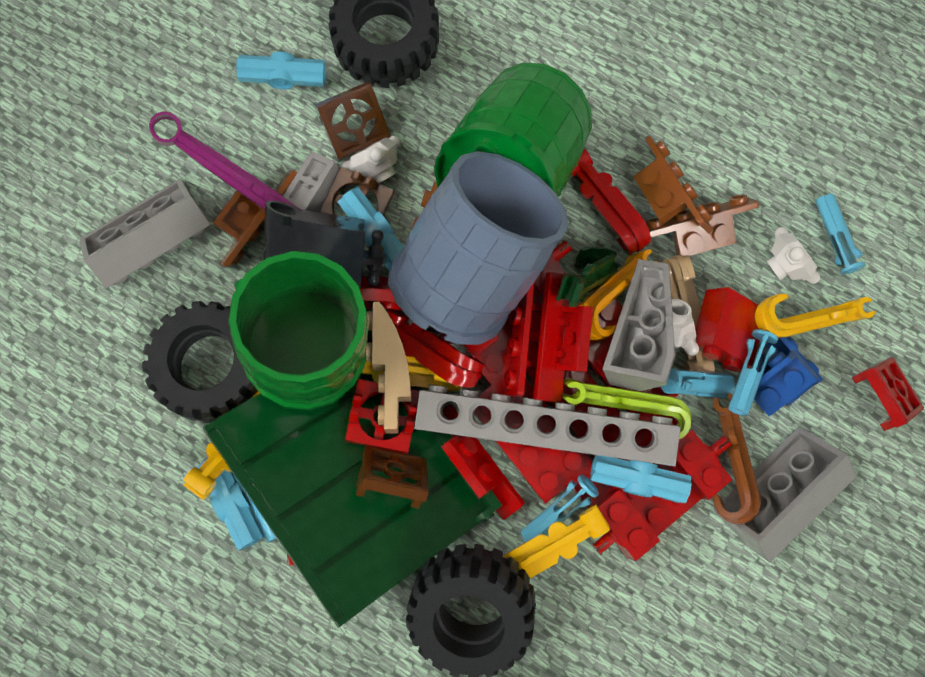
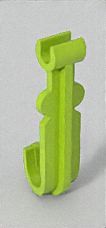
M573 378L564 380L568 387L577 388L576 393L573 395L562 393V397L572 405L587 403L672 416L677 418V426H680L679 439L683 438L691 428V413L688 406L682 400L675 397L581 383Z

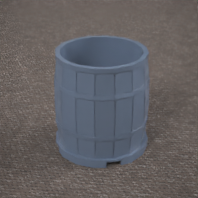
M479 151L461 155L451 167L446 178L431 195L430 200L408 235L405 247L401 249L392 261L388 285L397 305L412 322L424 330L430 325L437 331L445 333L444 340L456 344L480 345L495 338L507 320L508 314L517 307L540 272L543 271L552 255V251L568 228L566 210L557 194L538 175L520 163L498 154Z

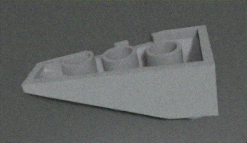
M638 259L602 370L609 385L644 391L667 385L675 358L670 266L668 263Z

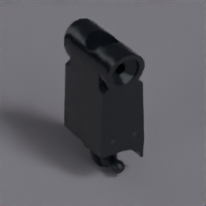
M267 201L265 204L264 226L267 246L263 253V260L291 251L320 254L341 265L357 283L359 289H361L363 265H367V269L370 271L367 279L368 283L371 286L379 283V271L382 270V265L386 263L384 247L381 245L384 235L381 230H374L371 235L373 239L372 244L369 246V250H364V219L307 210L300 211L296 207L284 202Z

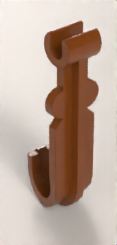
M728 393L729 401H731V398L733 396L730 393ZM715 397L713 406L719 415L723 434L728 439L726 442L729 441L731 443L727 450L741 508L738 512H728L721 496L718 494L713 496V501L718 514L725 521L742 525L752 521L758 515L761 507L760 494L740 417L738 414L730 411L728 407L723 408L718 397Z

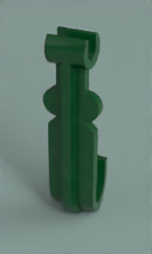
M587 246L580 249L574 266L578 269L585 268L579 275L571 273L563 275L555 298L556 301L567 299L570 301L569 307H577L579 300L584 299L587 293L596 290L618 271L619 267L615 263L617 253L611 249L597 246Z

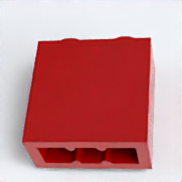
M730 287L706 290L695 328L697 335L696 343L699 346V351L702 352L701 355L707 359L723 363V367L727 370L741 372L748 354L747 340L755 339L754 348L747 364V368H751L760 340L752 336L753 330L759 329L755 321V312L758 304Z

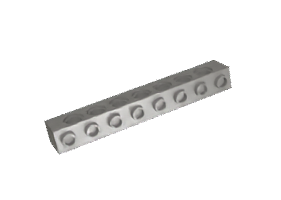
M429 385L428 390H420L414 429L676 466L680 426L672 425V418L653 416L652 422L639 420L640 414L620 411V417L607 416V409L588 407L587 413L574 411L575 405L556 402L555 408L542 407V400L524 398L523 404L510 402L511 396L493 393L491 399L479 398V391L460 389V395L447 393L448 387ZM453 401L458 405L459 415L456 419L445 417L443 406L446 402ZM478 406H486L490 409L492 416L488 423L481 424L476 421L474 411ZM517 410L523 415L524 422L522 426L511 428L507 425L505 417L509 411ZM542 415L552 416L556 421L554 430L549 433L540 431L537 427L539 417ZM581 419L587 423L588 430L584 436L574 437L570 434L569 426L574 420ZM608 424H615L620 430L619 437L613 442H607L602 437V430ZM640 429H648L652 434L651 442L646 446H638L635 442L636 433Z

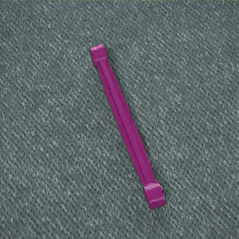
M162 111L156 113L151 118L149 130L153 139L158 144L163 146L175 145L208 171L264 210L267 201H280L302 211L256 177L183 131L179 118L173 113ZM162 119L174 121L177 124L175 136L170 139L159 138L154 131L156 123Z

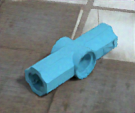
M274 52L270 57L239 55V58H237L236 68L239 82L268 83L273 88L287 90L293 88V85L324 87L326 83L325 60L295 58V56L287 52Z
M359 187L351 189L342 196L338 203L348 217L365 220V243L368 247L372 244V232L374 230H381L384 237L381 245L384 247V254L386 255V263L384 264L391 271L393 259L404 246L394 235L395 231L380 211L377 212Z
M595 455L590 471V481L622 488L623 492L649 498L655 496L677 503L687 502L692 486L691 476L659 469L657 465L648 462L626 461L614 457Z
M203 461L199 466H197L198 469L202 466V464H203L205 461ZM224 470L215 480L217 484L210 493L212 496L210 497V502L218 518L225 522L238 551H241L265 537L250 509L251 505L248 498L244 496L246 494L242 486L235 480L232 472Z

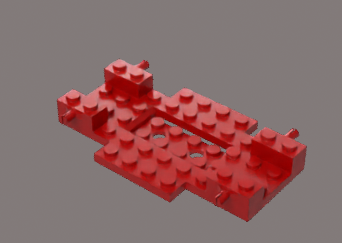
M565 240L554 248L543 271L536 278L532 304L543 306L547 272L565 274L559 260L572 251L571 246H567L568 242ZM616 298L598 314L601 328L617 326L623 306ZM510 313L495 338L480 345L457 344L466 356L470 357L471 355L485 364L482 376L490 387L482 392L479 398L491 399L492 393L506 395V388L503 382L505 372L509 368L507 344L512 337L513 326L510 324ZM444 333L440 338L444 340L446 334ZM614 333L602 340H590L588 364L607 387L626 389L609 385L602 370ZM526 368V375L535 385L536 370ZM588 370L587 372L565 371L564 380L573 378L581 383L597 385L589 375ZM526 378L524 395L511 397L510 402L523 404L524 398L534 399V388ZM563 383L562 393L569 395L576 393L577 388L568 387ZM661 386L639 391L675 398L679 395L677 393L667 394L662 390ZM562 397V401H561V402H558V403L570 404V403H568L563 397ZM543 401L542 407H548ZM548 401L555 408L556 402ZM579 403L575 405L574 411L587 413L588 407L607 409V416L620 417L618 409L613 407ZM478 406L474 411V416L481 424H486L491 420L492 415L488 407ZM511 410L506 414L505 421L509 427L519 428L522 426L524 418L519 411ZM626 410L630 413L640 414L639 420L652 422L653 416L672 418V425H677L678 423L672 416ZM542 415L537 420L538 429L544 433L553 431L556 426L555 419L550 415ZM581 419L574 420L569 426L576 437L584 436L588 430L587 423ZM608 424L602 430V437L607 442L615 441L620 434V430L615 424ZM645 428L640 429L635 435V442L638 446H646L652 440L651 432ZM691 429L683 438L679 439L676 466L655 464L659 469L691 476V492L686 503H677L655 496L651 498L623 492L622 488L592 482L596 486L599 495L594 498L585 492L579 498L582 501L590 497L592 503L586 506L587 509L597 505L610 527L607 533L592 544L596 551L602 555L604 551L615 543L627 559L637 561L660 542V539L657 537L697 502L701 499H711L733 479L721 466L718 458L722 452L731 446L729 441L726 442L728 439L725 436H721L709 447ZM495 441L544 504L548 503L565 489L571 480L575 483L577 482V485L572 490L575 493L580 491L582 487L577 478L581 474L590 479L592 461L586 453Z

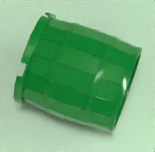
M523 62L504 69L476 99L456 126L455 131L443 142L434 164L437 188L461 155L479 151L498 154L520 163L538 175L559 197L578 164L592 130L591 107L582 88L566 73L546 64Z
M291 251L268 257L245 274L232 295L229 315L230 334L237 358L243 366L247 378L262 396L283 408L311 411L337 402L355 385L365 368L369 320L359 286L341 265L320 254Z

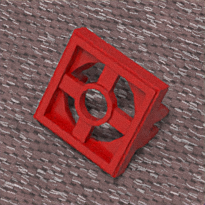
M892 356L852 377L855 384L868 379L889 414L890 418L880 424L883 431L907 424L924 410V406Z
M358 379L345 442L363 446L369 445L408 454L420 391L411 389V402H402L407 416L399 415V426H404V429L397 436L383 440L384 426H380L374 421V414L378 410V406L373 410L362 408L361 406L369 397L376 394H383L380 405H384L385 393H379V383ZM359 418L371 421L372 425L376 428L374 438L362 429Z

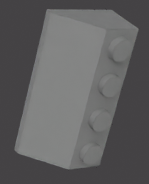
M180 178L82 237L79 241L85 263L104 287L108 288L111 285L123 283L129 277V274L137 269L149 267L155 261V258L160 255L175 251L180 246V243L186 239L201 235L210 223Z
M798 427L754 470L761 500L758 515L752 521L742 525L729 523L720 515L719 517L750 549L770 563L856 478V474L848 454ZM737 487L723 500L727 511L731 513L738 512L741 508Z

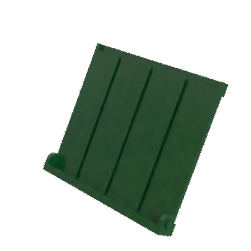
M368 331V342H372V331ZM361 373L359 379L374 382L372 375ZM358 379L355 385L342 398L331 405L311 411L287 409L259 393L203 427L204 432L337 628L341 627L424 565L430 557L436 556L439 551L448 547L481 521H488L495 515L493 512L502 506L492 490L478 498L442 449V446L453 438L451 434L414 428L408 455L422 457L427 460L429 493L426 502H422L418 509L411 507L412 500L409 498L367 489L364 497L356 495V484L365 446L345 442ZM411 387L412 390L419 391L416 387ZM383 394L369 397L361 407L373 410L381 404ZM399 402V415L407 416L403 403ZM377 410V411L375 412V414H374V421H375L377 424H378V410ZM359 418L362 429L374 438L376 428L372 425L371 421ZM399 426L398 433H384L383 440L397 436L404 429V426ZM388 467L389 469H391V470H393V471L403 472L402 470H400V469H398V468ZM371 470L376 476L390 479L383 472ZM405 478L401 479V481L414 484L415 479Z

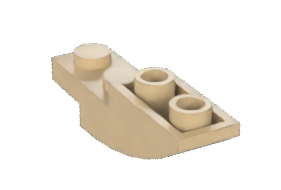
M373 302V312H367L369 320L368 331H372V342H367L366 361L372 362L374 371H385V374H379V393H385L384 405L378 406V425H384L385 433H398L399 402H411L408 363L403 344L389 314L380 302Z

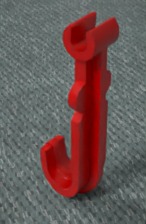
M584 148L578 164L571 177L577 176L582 182L580 186L581 196L586 199L593 198L592 205L610 228L619 236L616 240L628 255L642 251L651 242V234L646 222L617 187L612 186V176L609 173H598L595 170L592 158Z
M388 310V314L403 343L407 357H415V360L453 385L467 388L476 386L483 374L482 370L485 366L483 362L471 355L470 357L464 355L433 332L424 330L414 322L410 325L407 323L409 317L400 312L397 315Z

